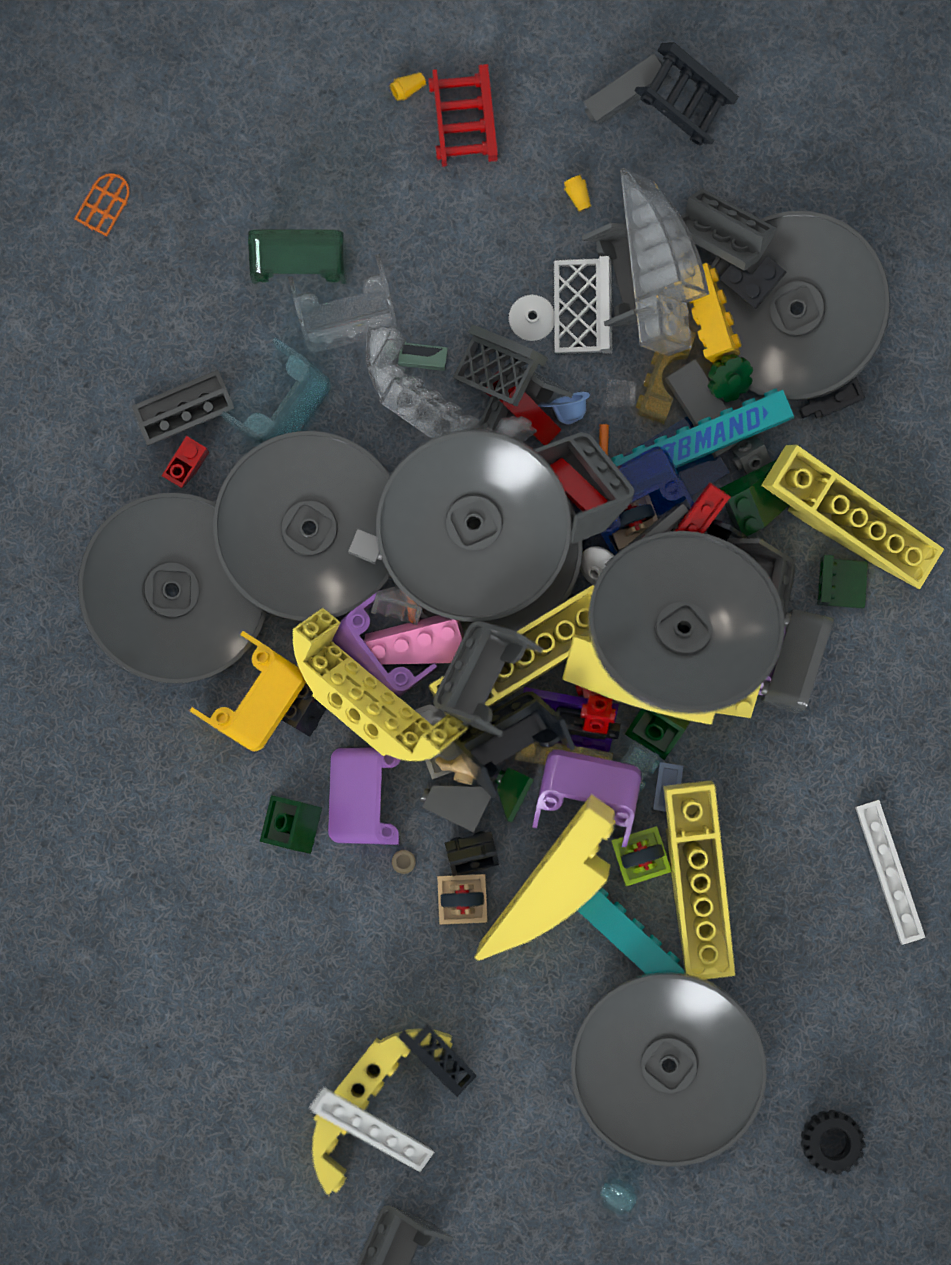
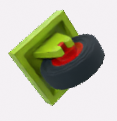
M657 826L630 834L627 847H622L623 837L611 840L625 886L672 872Z

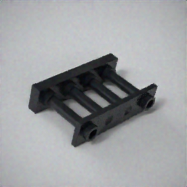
M675 42L661 43L657 51L664 56V62L650 87H636L634 91L641 96V101L655 107L690 136L689 139L697 145L713 144L714 139L706 134L720 107L735 104L739 96ZM672 65H675L680 70L681 75L665 100L657 92ZM691 79L696 83L697 89L684 112L681 113L673 106L687 81ZM706 92L712 96L713 102L698 127L690 118Z

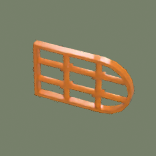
M113 173L99 177L92 185L74 220L107 237L122 209L127 205L130 193L126 180L120 175ZM110 177L105 187L101 188L97 185L100 180ZM114 177L122 180V183L117 192L113 194L107 191ZM124 185L127 188L125 200L118 197ZM94 189H97L102 193L96 203L92 205L87 201ZM107 194L113 199L108 208L103 211L97 207L103 196ZM118 200L123 204L114 217L109 212L115 201L117 202ZM86 205L92 210L84 222L78 219ZM97 211L103 214V217L95 228L88 223L94 212L96 213ZM110 218L113 221L107 232L104 233L99 230L104 220Z

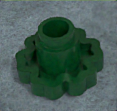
M734 353L725 355L721 360L715 361L708 373V377L711 380L707 386L711 394L716 398H722L725 402L737 400L740 393H746L753 382L750 377L753 373V367L744 357L740 358Z

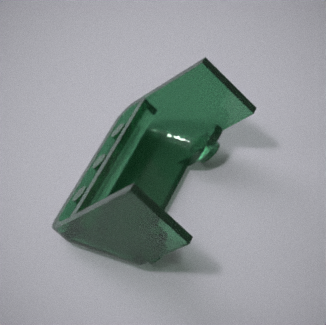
M256 229L248 231L249 270L252 283L268 282L269 278H272L274 274H320L321 277L326 278L327 282H339L341 279V284H346L347 247L344 233L339 230Z

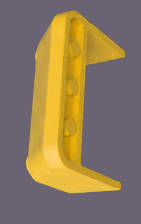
M242 631L240 635L257 646L252 655V663L254 667L261 671L260 675L235 712L230 708L220 707L213 713L211 718L193 707L190 709V712L250 751H259L265 746L304 687L306 681L299 667Z

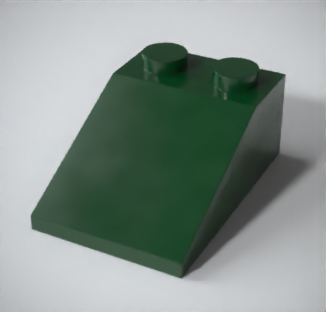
M776 460L719 488L730 496L725 507L734 528L746 536L765 528L789 506V504L761 486Z

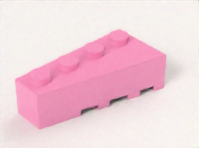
M437 615L421 619L416 623L410 622L365 634L364 642L381 664L451 663L464 637L460 620Z

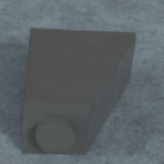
M433 785L431 790L426 788L420 801L424 803L422 808L474 833L491 796L483 787Z

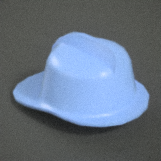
M577 392L571 398L563 396L549 404L542 402L538 405L541 407H552L561 423L572 424L584 417L586 413V399L589 398L590 394L588 392Z

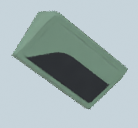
M401 342L398 366L445 371L448 348Z

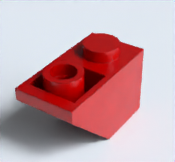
M186 436L161 476L178 487L183 488L201 467L209 454L208 449Z

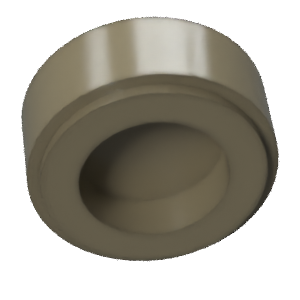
M400 850L392 857V866L398 873H409L415 867V857L408 850Z

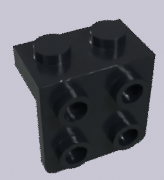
M305 683L282 721L310 737L327 708L312 696V690Z

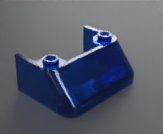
M653 447L617 466L634 488V496L631 503L657 489L660 490L662 496L667 500L674 501L685 496L691 507L695 503L671 456L663 447ZM619 516L604 532H601L614 556L618 553L611 534L617 532L620 528L621 520Z

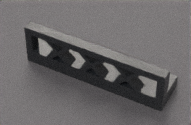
M428 1024L414 1038L405 1030L397 1036L456 1097L477 1077ZM430 1034V1043L421 1046L420 1043ZM442 1048L441 1056L434 1058L435 1050ZM454 1060L453 1068L445 1070L446 1063ZM467 1072L468 1074L457 1084L458 1074Z

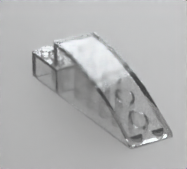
M622 168L620 171L640 346L670 356L692 348L691 331L688 321L689 311L686 303L709 295L705 272L693 238L680 213L652 179Z

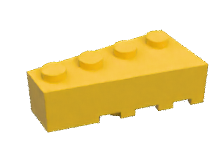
M708 263L681 272L687 298L690 304H694V307L691 308L693 318L698 326L701 325V329L697 332L700 341H702L705 348L707 347V349L703 350L705 358L714 363L717 360H721L725 355L733 353L740 355L739 347H742L738 334L733 333L731 326L734 325V320L730 311L726 312L724 304L727 303L724 291L718 288L717 281H720L716 268H712Z

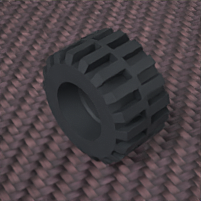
M829 1110V1112L821 1111L819 1115L810 1117L812 1120L809 1123L806 1122L804 1125L806 1128L801 1133L803 1138L801 1147L809 1162L826 1174L835 1173L840 1175L843 1171H851L853 1165L856 1167L859 1164L858 1159L863 1158L864 1153L862 1150L865 1148V1142L863 1141V1138H865L864 1133L860 1130L861 1127L845 1113L836 1112L835 1110ZM831 1128L842 1130L846 1136V1146L836 1156H827L820 1149L821 1136Z

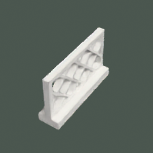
M600 256V259L554 261L555 354L612 353V326L604 325V321L612 318V262L610 257ZM587 265H596V274L588 280L581 271ZM559 266H570L575 272L565 281L560 276ZM577 275L587 282L578 292L569 285ZM589 286L596 291V297L590 303L581 296ZM566 287L575 294L567 304L560 299V292ZM579 297L587 306L577 315L569 307ZM589 309L596 313V320L590 326L581 319ZM566 310L576 317L567 327L560 322V315ZM578 320L587 328L579 338L569 331ZM591 332L596 336L597 346L586 347L581 341ZM566 333L576 340L570 347L560 348V339Z

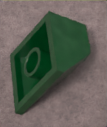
M509 767L506 772L500 771L495 783L499 784L497 791L506 820L512 823L534 779Z

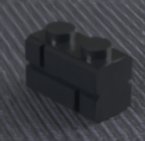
M480 831L473 836L465 838L455 837L449 842H445L452 876L499 865L491 831Z

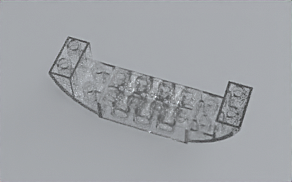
M383 326L368 328L366 362L373 386L381 397L378 402L430 438L453 431L475 429L498 432L523 442L536 433L537 430L531 426L532 422L523 416L501 418L495 430L489 427L485 429L479 425L480 421L470 414L466 416L460 411V406L451 401L446 402L442 399L443 395L434 389H427L423 386L424 382L415 376H408L404 373L406 370L402 366L394 363L406 342L400 336V331L391 326L388 328Z

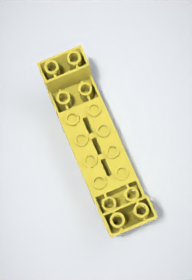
M324 608L293 629L295 657L306 683L313 692L312 696L382 756L389 755L407 761L429 759L440 753L468 729L449 714L434 726L431 725L333 643L332 640L341 622Z
M421 1029L405 1031L414 1038ZM434 1030L443 1039V1041L451 1048L453 1044L450 1042L452 1040V1036L450 1034ZM401 1032L394 1033L382 1040L376 1038L333 1093L365 1110L369 1103L367 1098L370 1094L376 1096L385 1083L382 1081L387 1074L391 1077L399 1067L400 1063L397 1060L402 1055L406 1058L411 1052L397 1037ZM429 1034L420 1045L429 1044L431 1035ZM442 1048L435 1050L434 1057L441 1055ZM370 1064L378 1065L380 1073L376 1075L371 1074L368 1066ZM356 1083L362 1084L365 1092L361 1094L356 1093L353 1090V1085ZM316 1114L314 1120L317 1121L313 1136L312 1150L314 1167L326 1194L329 1195L332 1190L337 1193L346 1180L344 1176L346 1169L331 1158L329 1154L338 1144L339 1140L336 1137L340 1133L345 1135L347 1131Z

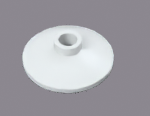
M527 295L521 297L510 309V326L513 332L524 340H540L546 337L554 327V309L550 302L541 296ZM533 312L537 315V318L531 320L528 318V314Z
M592 546L587 548L582 553L580 565L583 576L595 586L601 572L606 567L605 563L614 555L602 547Z

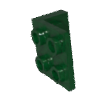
M823 555L820 558L817 605L865 608L868 562L834 559V555Z

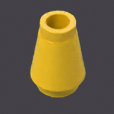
M419 72L394 79V82L390 83V89L397 101L401 99L406 100L425 86L426 80L423 74Z
M581 175L564 182L566 187L564 190L579 212L591 207L586 181L582 179Z

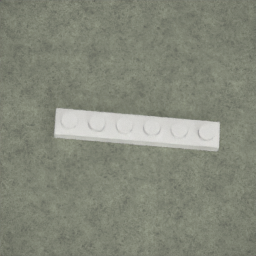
M876 800L855 807L900 944L904 945L925 938L880 801Z
M325 1087L310 1106L314 1113L419 1172L422 1171L434 1153L430 1147Z

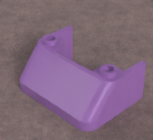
M379 590L340 621L341 623L332 642L400 698L438 668L433 663L416 677L405 667H397L387 673L360 637L370 625V618L366 611L384 598Z
M564 750L551 751L547 755L532 827L537 828L541 809L548 811L557 810L562 806L564 798L586 802L592 794L615 810L613 818L615 824L624 826L622 847H627L640 789L641 771L636 766Z

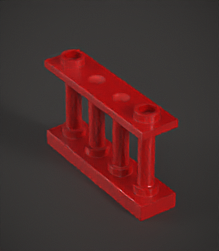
M488 64L479 65V73H474L475 76L438 80L437 69L432 70L433 78H428L429 91L434 92L440 141V146H436L437 160H442V166H447L446 157L483 153V155H488V162L498 161ZM476 85V88L480 87L481 96H477L476 99L440 102L439 89ZM472 108L483 110L484 118H480L479 121L443 125L442 111ZM479 130L481 133L485 132L486 141H482V144L445 147L444 134Z

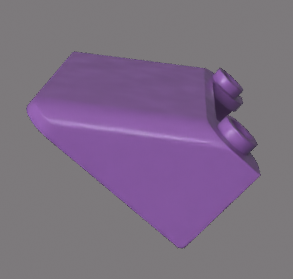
M373 747L338 748L332 753L328 833L334 842L400 845L397 828L391 824L380 823L382 768H393L400 763L401 759L389 755L382 756Z

